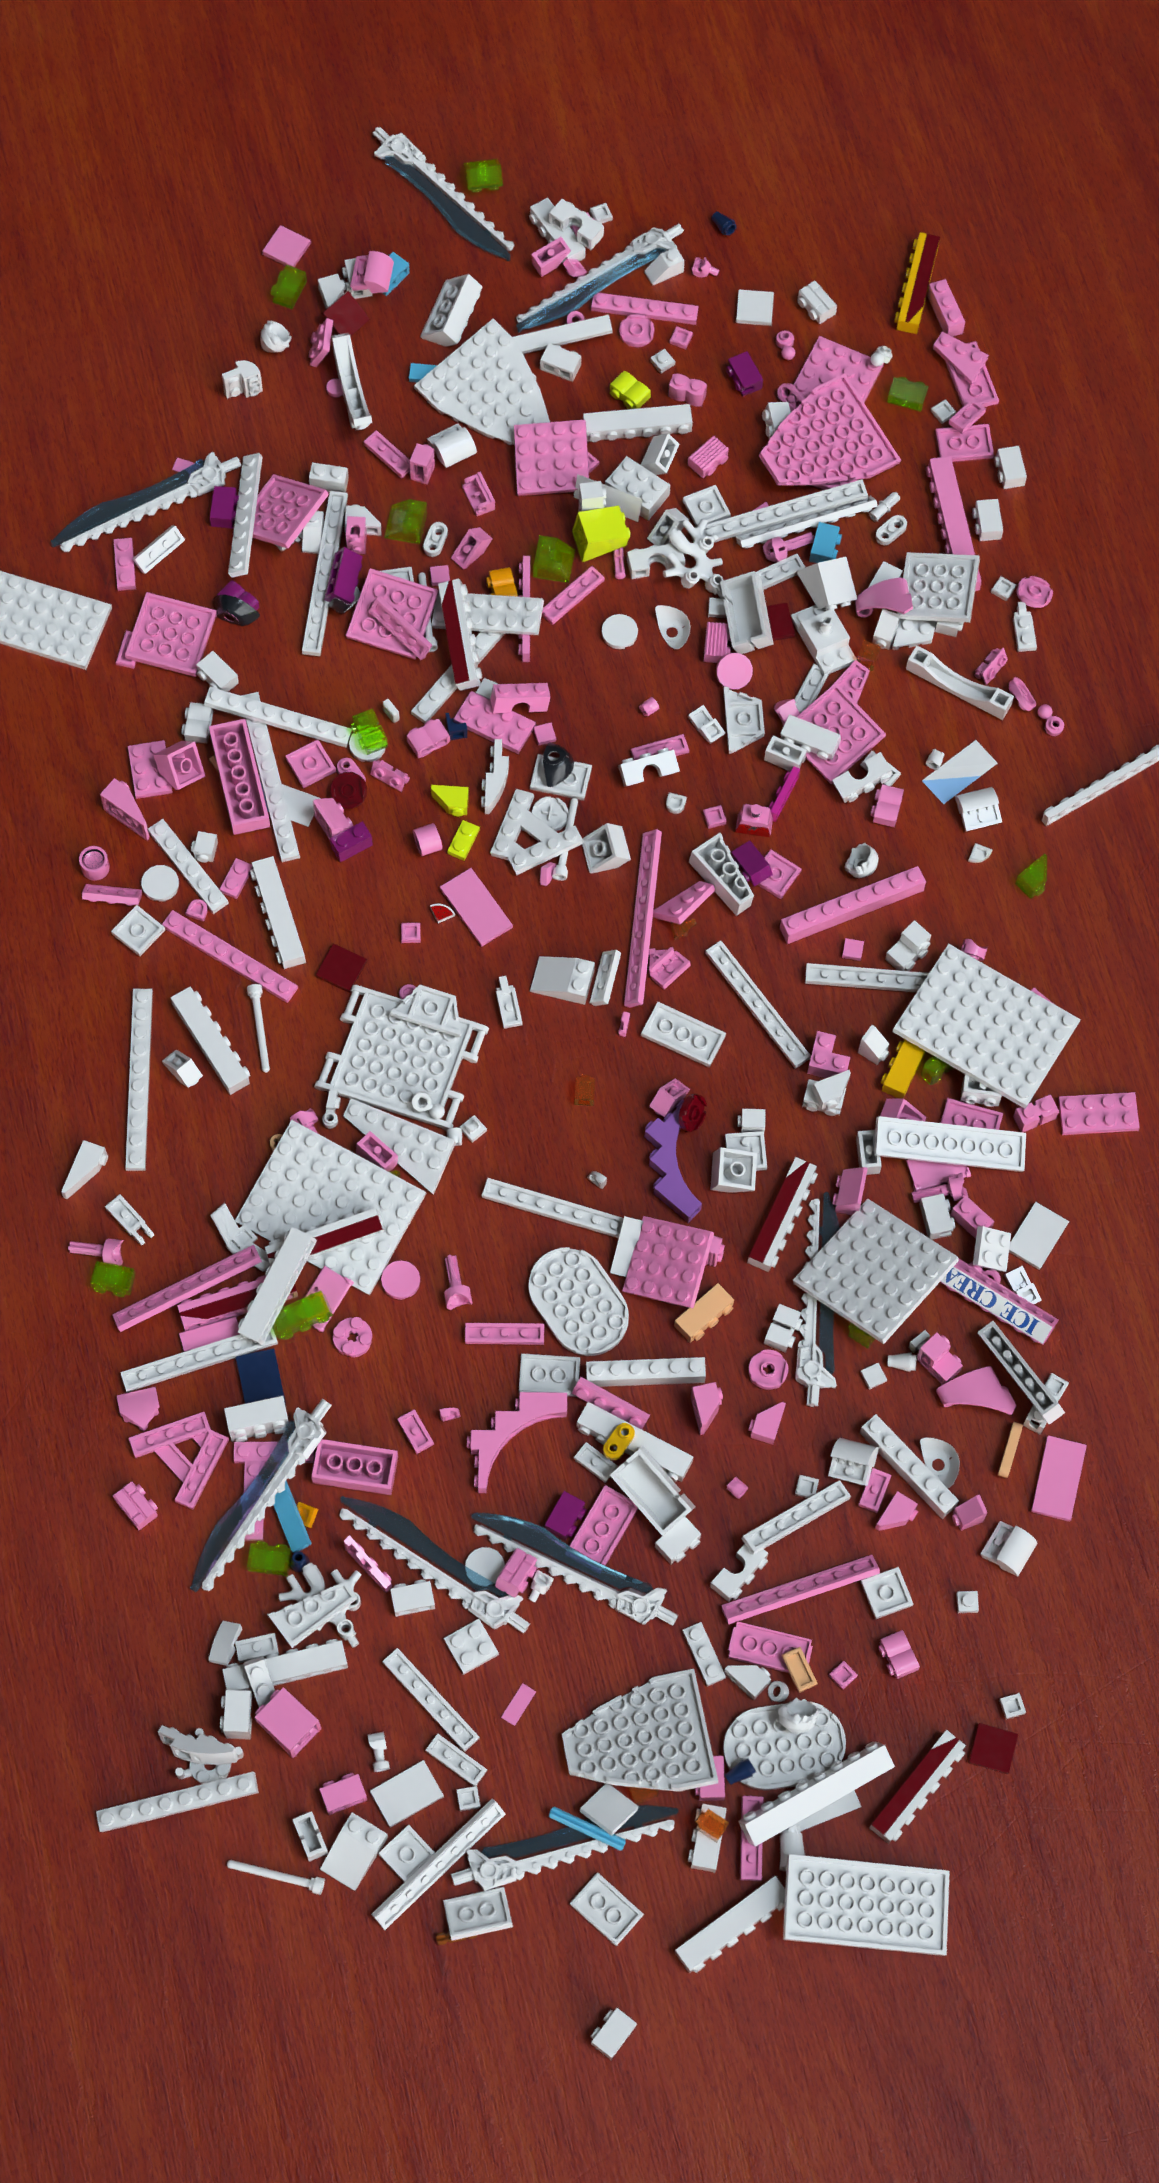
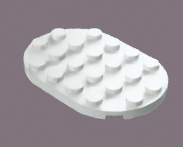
M570 1247L552 1250L536 1262L529 1278V1295L534 1307L559 1343L569 1351L584 1356L600 1355L617 1346L627 1331L629 1321L628 1307L622 1294L601 1264L591 1254L583 1250L570 1249Z
M810 1702L819 1711L815 1725L806 1732L793 1734L779 1722L778 1709L785 1704L750 1709L739 1715L726 1733L724 1740L726 1764L729 1770H731L741 1759L749 1758L756 1773L752 1774L753 1777L740 1782L753 1789L774 1790L794 1787L803 1781L808 1782L813 1779L816 1773L825 1772L831 1769L832 1764L839 1761L842 1762L846 1749V1737L839 1719L822 1705Z

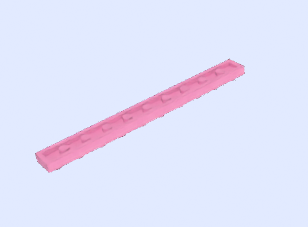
M658 829L643 833L624 1006L628 1008L642 1005L644 1000L662 832Z

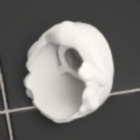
M267 321V324H264L261 330V346L266 352H282L287 347L289 348V342L292 337L283 325L274 321Z
M866 843L852 848L850 857L844 866L845 870L856 878L873 874L878 866L879 859L875 849Z
M795 1698L778 1709L780 1724L793 1734L803 1733L812 1728L819 1715L815 1705H812L806 1699L801 1701Z

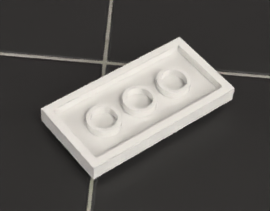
M657 1002L641 1036L710 1068L726 1037V1033Z

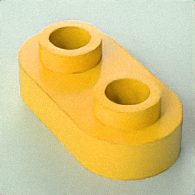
M622 1423L618 1425L605 1442L603 1453L607 1459H619L633 1441L635 1431L630 1424ZM627 1430L628 1435H622L621 1431ZM616 1446L617 1450L611 1451L610 1447Z

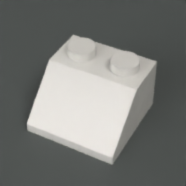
M606 823L583 838L584 844L582 846L590 873L615 869L631 860L622 826Z
M722 1147L713 1152L711 1190L727 1193L755 1191L757 1153Z

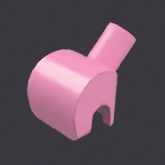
M696 257L692 272L695 276L703 278L708 273L717 276L719 269L712 267L705 257L704 260Z

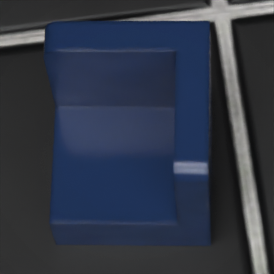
M445 713V723L450 740L467 738L466 723L457 724L453 722L454 718L450 719L449 713Z

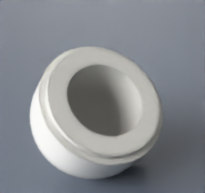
M774 1681L768 1688V1696L773 1701L782 1702L788 1698L789 1688L781 1681ZM780 1686L781 1692L775 1697L773 1690Z

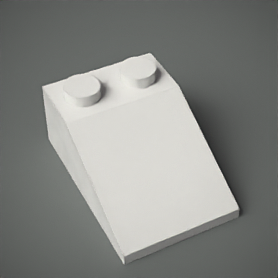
M539 956L530 992L585 1005L594 974L595 962L579 958Z
M352 1812L320 1870L356 1891L388 1839L387 1833Z

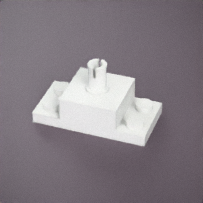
M814 605L791 615L795 628L816 664L821 668L823 676L848 667L857 660L849 646L850 636L834 609L826 611V608L818 609Z

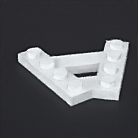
M519 789L515 790L490 852L493 857L508 860L516 875L584 844L576 826L557 833L532 814L529 809L533 802L534 794ZM521 829H523L539 843L523 849L516 841Z

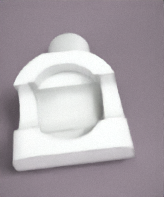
M537 1570L530 1586L533 1590L528 1599L536 1602L539 1594L544 1595L548 1591L554 1579Z

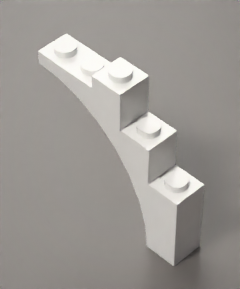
M350 334L331 336L350 425L356 430H362L372 423V418L362 391Z

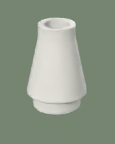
M912 1353L888 1355V1367H894L907 1372L916 1370L917 1355H912Z

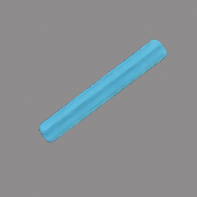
M552 1807L550 1810V1818L621 1851L626 1844L625 1839L615 1834L611 1836L602 1828L557 1807Z

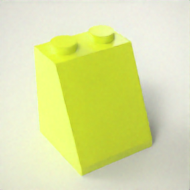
M620 506L578 512L572 529L582 562L627 545L630 538V530L626 527L624 512H621Z

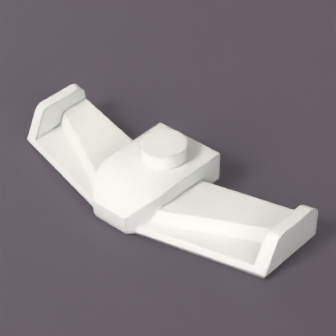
M223 1203L210 1216L224 1239L226 1248L232 1254H236L254 1245L262 1260L255 1267L261 1271H266L270 1266L266 1251L254 1244L258 1237L245 1224L239 1228L226 1203Z

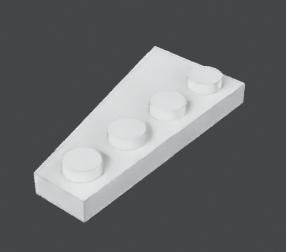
M342 1582L321 1591L317 1595L307 1597L303 1601L286 1606L277 1612H272L268 1616L293 1648L358 1598L348 1584Z

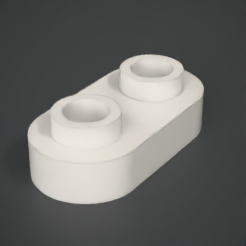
M900 515L891 517L877 529L876 541L881 545L892 543L905 532L907 527L906 519Z
M436 522L431 525L424 541V552L430 557L438 556L442 551L448 536V529L444 523Z

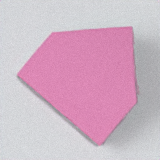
M670 947L668 950L649 949L650 977L664 990L691 966L690 961L679 952L674 951L673 947Z
M156 1387L117 1395L120 1415L123 1417L124 1422H131L139 1426V1429L143 1431L148 1428V1423L152 1418L159 1414L158 1408L160 1406Z

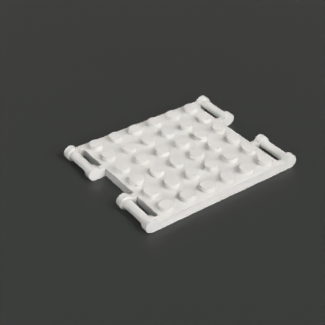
M353 985L346 1010L340 1017L342 1022L353 1024L341 1055L327 1052L325 1065L314 1088L327 1092L330 1089L337 1090L338 1095L349 1099L352 1098L380 1109L440 1127L444 1130L453 1128L454 1125L452 1123L459 1104L464 1099V1095L452 1091V1085L462 1059L471 1063H477L479 1058L477 1056L489 1028L459 1017L461 1037H456L391 1016L390 1012L393 1008H397L403 999L359 985ZM359 995H364L357 1015L353 1016L352 1012ZM475 1030L478 1032L471 1052L465 1051L472 1031ZM333 1062H338L331 1083H326ZM419 1091L427 1092L431 1097L432 1104H441L443 1107H445L448 1098L453 1099L446 1120L431 1117L429 1110L417 1111L412 1105L414 1094ZM424 1098L418 1099V1102L421 1104L426 1101Z

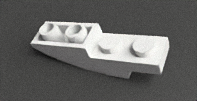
M495 739V745L491 746V757H494V763H490V773H486V779H482V790L486 792L485 796H482L481 807H485V814H490L495 808L507 782L509 756H502V739Z
M163 1725L158 1730L162 1743L171 1746L174 1756L180 1759L211 1765L230 1764L238 1761L235 1748L229 1743L219 1742L213 1736H205L200 1733L198 1738L195 1739L189 1734H181L177 1729L173 1727L168 1728Z

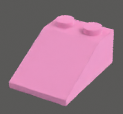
M114 778L100 794L104 810L148 841L150 837L146 821L129 786L124 781L119 782Z

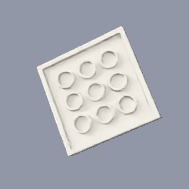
M907 552L903 578L908 583L913 609L905 614L897 612L900 615L899 619L970 622L980 562L979 555Z

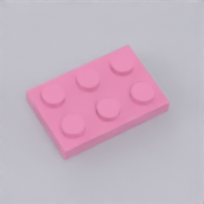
M165 740L128 746L136 799L173 793L172 785L159 773L154 754L166 749Z

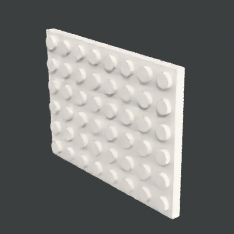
M948 944L892 1032L1026 1109L1081 1019Z
M291 1120L236 1217L235 1222L240 1225L245 1224L251 1231L269 1241L277 1239L283 1241L286 1232L291 1230L292 1227L305 1233L306 1229L317 1226L319 1228L325 1226L324 1223L327 1221L342 1220L344 1215L354 1213V1215L359 1214L366 1207L376 1208L380 1214L385 1233L307 1260L321 1269L326 1266L342 1277L351 1279L354 1282L352 1286L370 1295L427 1193Z

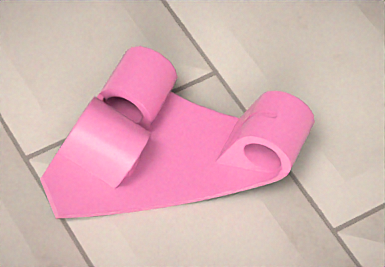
M904 578L888 579L864 590L855 600L857 615L868 617L872 614L873 608L889 609L902 614L912 610V598L908 590L907 580Z
M991 1366L961 1375L943 1384L936 1390L944 1407L954 1404L976 1405L992 1408L1012 1415L1016 1407L1007 1387L1001 1386Z

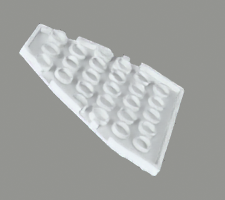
M494 319L489 321L414 385V388L439 413L446 414L452 417L453 420L468 425V428L486 437L503 440L504 443L509 445H515L514 425L550 422L540 388L517 341Z
M694 1669L655 1676L649 1679V1682L641 1687L636 1686L632 1689V1692L623 1697L620 1695L592 1711L593 1714L584 1721L581 1719L573 1728H569L562 1733L569 1774L617 1786L677 1792L718 1784Z

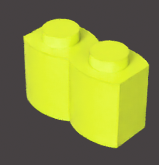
M623 371L610 384V394L612 397L623 401L628 409H639L651 398L650 389L626 371Z

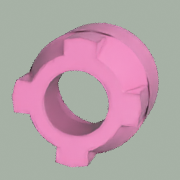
M650 697L639 706V709L644 716H649L659 710V705L653 697Z
M735 1477L727 1485L726 1489L739 1499L748 1490V1486Z

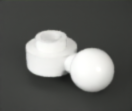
M879 346L870 358L871 363L877 367L883 363H889L893 357L892 351L886 346Z
M419 1091L414 1094L412 1105L417 1111L429 1110L431 1117L435 1119H440L444 1116V1107L441 1104H432L431 1097L427 1092ZM424 1098L426 1101L421 1104L418 1102V1099Z

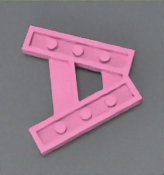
M205 1412L130 1437L129 1441L135 1458L155 1452L183 1482L175 1502L193 1510L229 1438L211 1430ZM193 1438L201 1447L193 1465L175 1444Z

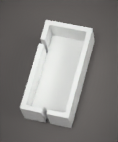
M755 571L721 581L730 638L734 650L737 653L744 654L754 651V647L760 649L773 645L761 578Z
M644 1447L638 1449L610 1474L662 1536L696 1507L685 1494H679L681 1489Z

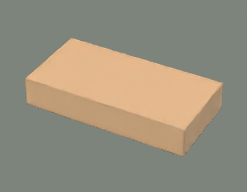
M801 1647L782 1654L783 1661L799 1693L818 1684Z

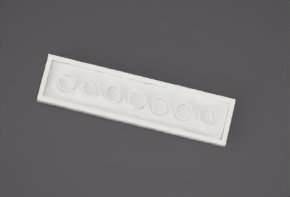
M881 1116L876 1117L874 1156L1017 1172L1024 1171L1026 1133Z

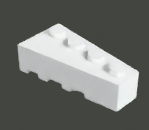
M718 833L691 852L689 863L707 883L714 885L717 895L737 916L751 906L754 894L744 876L741 875L738 864L733 860L730 849L723 841L722 834Z

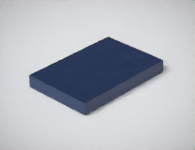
M274 1348L236 1356L245 1404L279 1396L284 1397Z

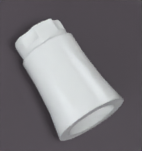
M792 1825L781 1832L779 1868L781 1871H786L787 1855L805 1856L801 1828L798 1825Z

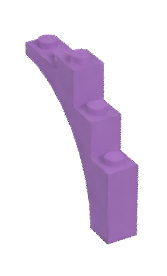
M682 1099L677 1104V1109L673 1113H668L663 1121L657 1118L654 1122L650 1121L645 1127V1138L658 1148L649 1156V1166L662 1176L654 1183V1195L689 1223L700 1212L702 1203L691 1193L678 1168L676 1142L681 1129L679 1125V1112L684 1102V1099Z

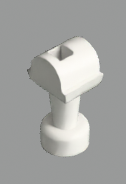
M384 1732L368 1734L369 1745L374 1751L376 1762L373 1764L374 1772L389 1770V1762L384 1760V1750L387 1749Z

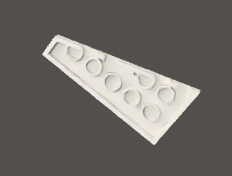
M351 1098L343 1116L365 1135L371 1131L398 1155L397 1163L434 1195L456 1141Z

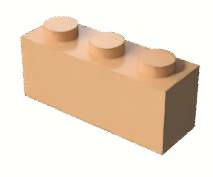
M717 1283L695 1303L694 1309L689 1308L675 1320L674 1327L690 1343L694 1339L698 1341L705 1334L703 1331L708 1327L713 1328L719 1322L718 1318L723 1314L726 1316L732 1311L734 1299Z

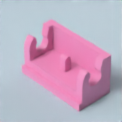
M481 472L464 479L465 484L462 486L476 516L495 510V500Z

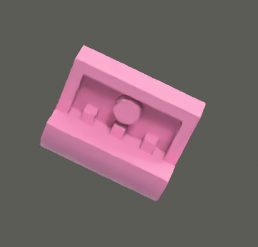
M370 251L368 256H357L350 287L353 291L369 289L371 293L388 292L394 261L388 255L377 251Z

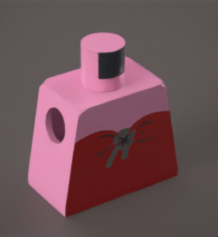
M744 804L737 817L735 833L770 838L773 822L770 808L762 807L758 804Z

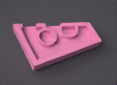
M349 1535L344 1540L345 1550L387 1593L392 1588L390 1582L392 1579L385 1571L381 1572L378 1569V1564L372 1557H368L360 1544L356 1543Z

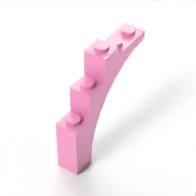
M520 1392V1398H516L515 1410L519 1411H496L495 1417L491 1418V1429L495 1430H471V1436H467V1448H471V1454L479 1455L475 1456V1468H479L478 1475L474 1476V1487H478V1493L487 1492L488 1477L492 1465L501 1449L512 1437L537 1422L551 1418L567 1417V1393Z

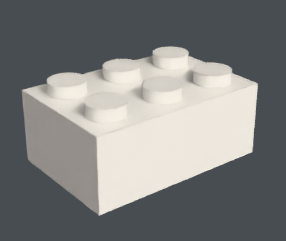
M627 456L605 481L607 486L643 499L640 516L648 521L670 496L669 483Z
M283 1396L224 1408L232 1441L244 1442L247 1441V1438H263L269 1433L282 1434L287 1429H290Z

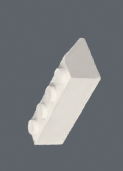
M469 274L445 280L420 337L445 347L457 344L461 339L464 328L467 326L469 316L474 310L473 307L480 297L482 286Z

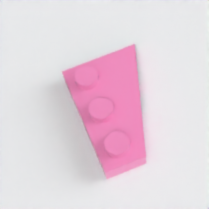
M941 332L933 345V349L947 363L950 362L956 368V371L967 379L970 385H972L989 357L986 353L944 332Z
M855 660L835 683L858 703L870 670Z
M702 881L697 882L653 910V917L681 924L715 891L714 885Z

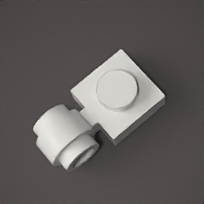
M329 1090L326 1113L322 1118L323 1125L329 1129L336 1127L338 1124L335 1110L339 1109L341 1098L338 1097L337 1090Z

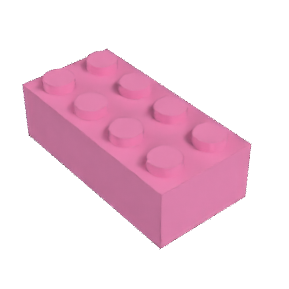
M322 1439L317 1445L312 1482L321 1485L392 1495L398 1451Z

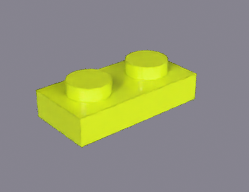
M463 820L447 854L465 861L480 831V827Z

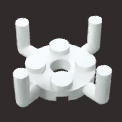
M196 1729L195 1734L197 1738L200 1733L205 1735L203 1729ZM236 1747L235 1751L238 1759L243 1758L242 1748ZM190 1762V1768L185 1770L177 1768L175 1774L178 1779L193 1776L199 1783L206 1784L227 1778L231 1769V1763L219 1764L213 1770H207L205 1764Z

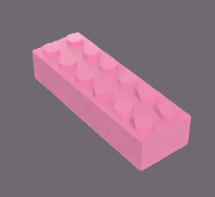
M241 719L209 726L211 742L233 834L236 835L270 827L268 811L246 720Z

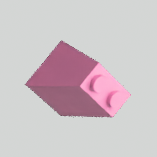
M283 1687L280 1691L276 1690L271 1695V1701L266 1706L263 1704L258 1708L255 1713V1719L294 1758L321 1730L319 1720Z

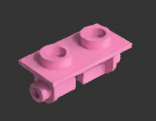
M1003 647L1001 650L998 648L993 649L985 659V662L989 664L982 662L975 670V677L977 679L983 678L985 685L1006 664L1008 658Z
M374 760L370 775L402 792L404 783L407 784L410 779L408 774L398 769L392 771L393 766L383 760Z

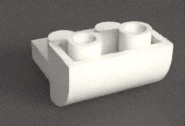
M237 361L235 362L236 369L222 374L224 393L227 399L236 397L243 392L247 398L256 396L263 391L261 373L252 362Z
M459 423L427 438L428 444L431 448H434L437 458L445 468L477 453L470 433L466 427L462 428Z
M993 787L955 796L965 832L1002 822L998 807L999 800Z
M839 1438L831 1453L833 1458L828 1476L868 1486L879 1447Z
M1000 1521L982 1550L981 1556L999 1565L1001 1569L1019 1576L1035 1549L1037 1541L1018 1526L1012 1527Z

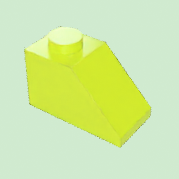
M431 785V796L448 814L457 817L467 815L469 787Z

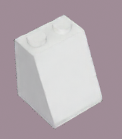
M846 557L816 563L797 571L798 576L818 609L826 608V611L836 609L837 605H840L842 608L850 606L851 601L857 600Z

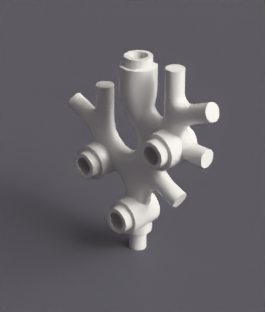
M687 519L682 525L693 537L694 542L690 543L677 528L668 534V539L679 551L692 555L696 560V565L693 568L683 566L672 552L667 558L673 564V569L664 570L663 575L665 578L671 576L681 577V583L685 588H692L699 581V578L703 579L706 582L705 587L709 592L718 594L721 599H725L722 595L720 584L721 581H724L723 577L719 574H713L712 571L713 567L722 565L723 561L721 558L709 559L706 556V553L713 547L718 537L715 534L703 536V531L708 523L705 519H701L697 528L693 527Z
M309 1563L302 1568V1574L311 1587L309 1593H305L293 1574L288 1576L286 1579L292 1590L279 1593L280 1602L287 1600L300 1602L307 1597H312L324 1591L325 1582L318 1567L313 1565V1563ZM338 1569L331 1572L337 1584L346 1582L353 1592L355 1583L362 1575L355 1570L350 1578L346 1580L341 1576ZM354 1592L358 1598L354 1605L350 1604L328 1621L336 1625L339 1636L344 1638L345 1641L348 1640L352 1648L359 1645V1642L355 1637L356 1632L354 1631L353 1624L350 1620L346 1619L345 1613L347 1610L356 1611L359 1609L361 1600L356 1592ZM322 1625L317 1630L320 1631L324 1625ZM343 1628H349L348 1632H343L342 1630Z

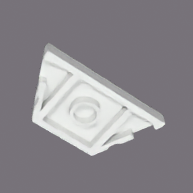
M900 619L892 650H898L899 647L903 646L914 647L919 644H931L937 621Z
M724 687L729 754H732L764 737L762 700L749 697L742 692L736 693L729 690V687Z
M419 985L413 990L411 995L405 997L402 1003L390 1012V1015L461 1037L457 1001L454 995Z

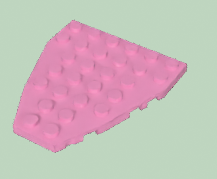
M845 373L815 387L810 395L782 421L759 454L760 459L777 485H823L867 479L901 462L900 457Z

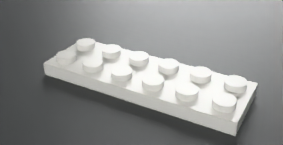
M439 592L434 606L431 626L433 628L446 629ZM470 593L465 595L466 601H469L471 611L468 612L469 618H472L474 625L471 631L539 635L544 604L543 598Z

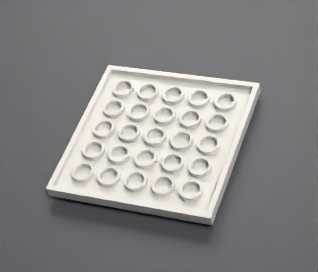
M867 1199L860 1206L859 1211H856L793 1279V1283L884 1344L956 1265L959 1259L958 1256Z

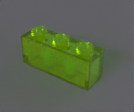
M318 1291L283 1307L272 1328L279 1339L286 1340L293 1337V1333L307 1331L311 1328V1325L325 1323L329 1320V1317L334 1315L325 1294L322 1291Z

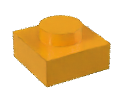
M298 1502L297 1508L304 1526L312 1528L318 1509Z

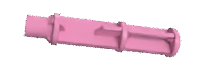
M622 547L614 550L616 579H624L626 576Z

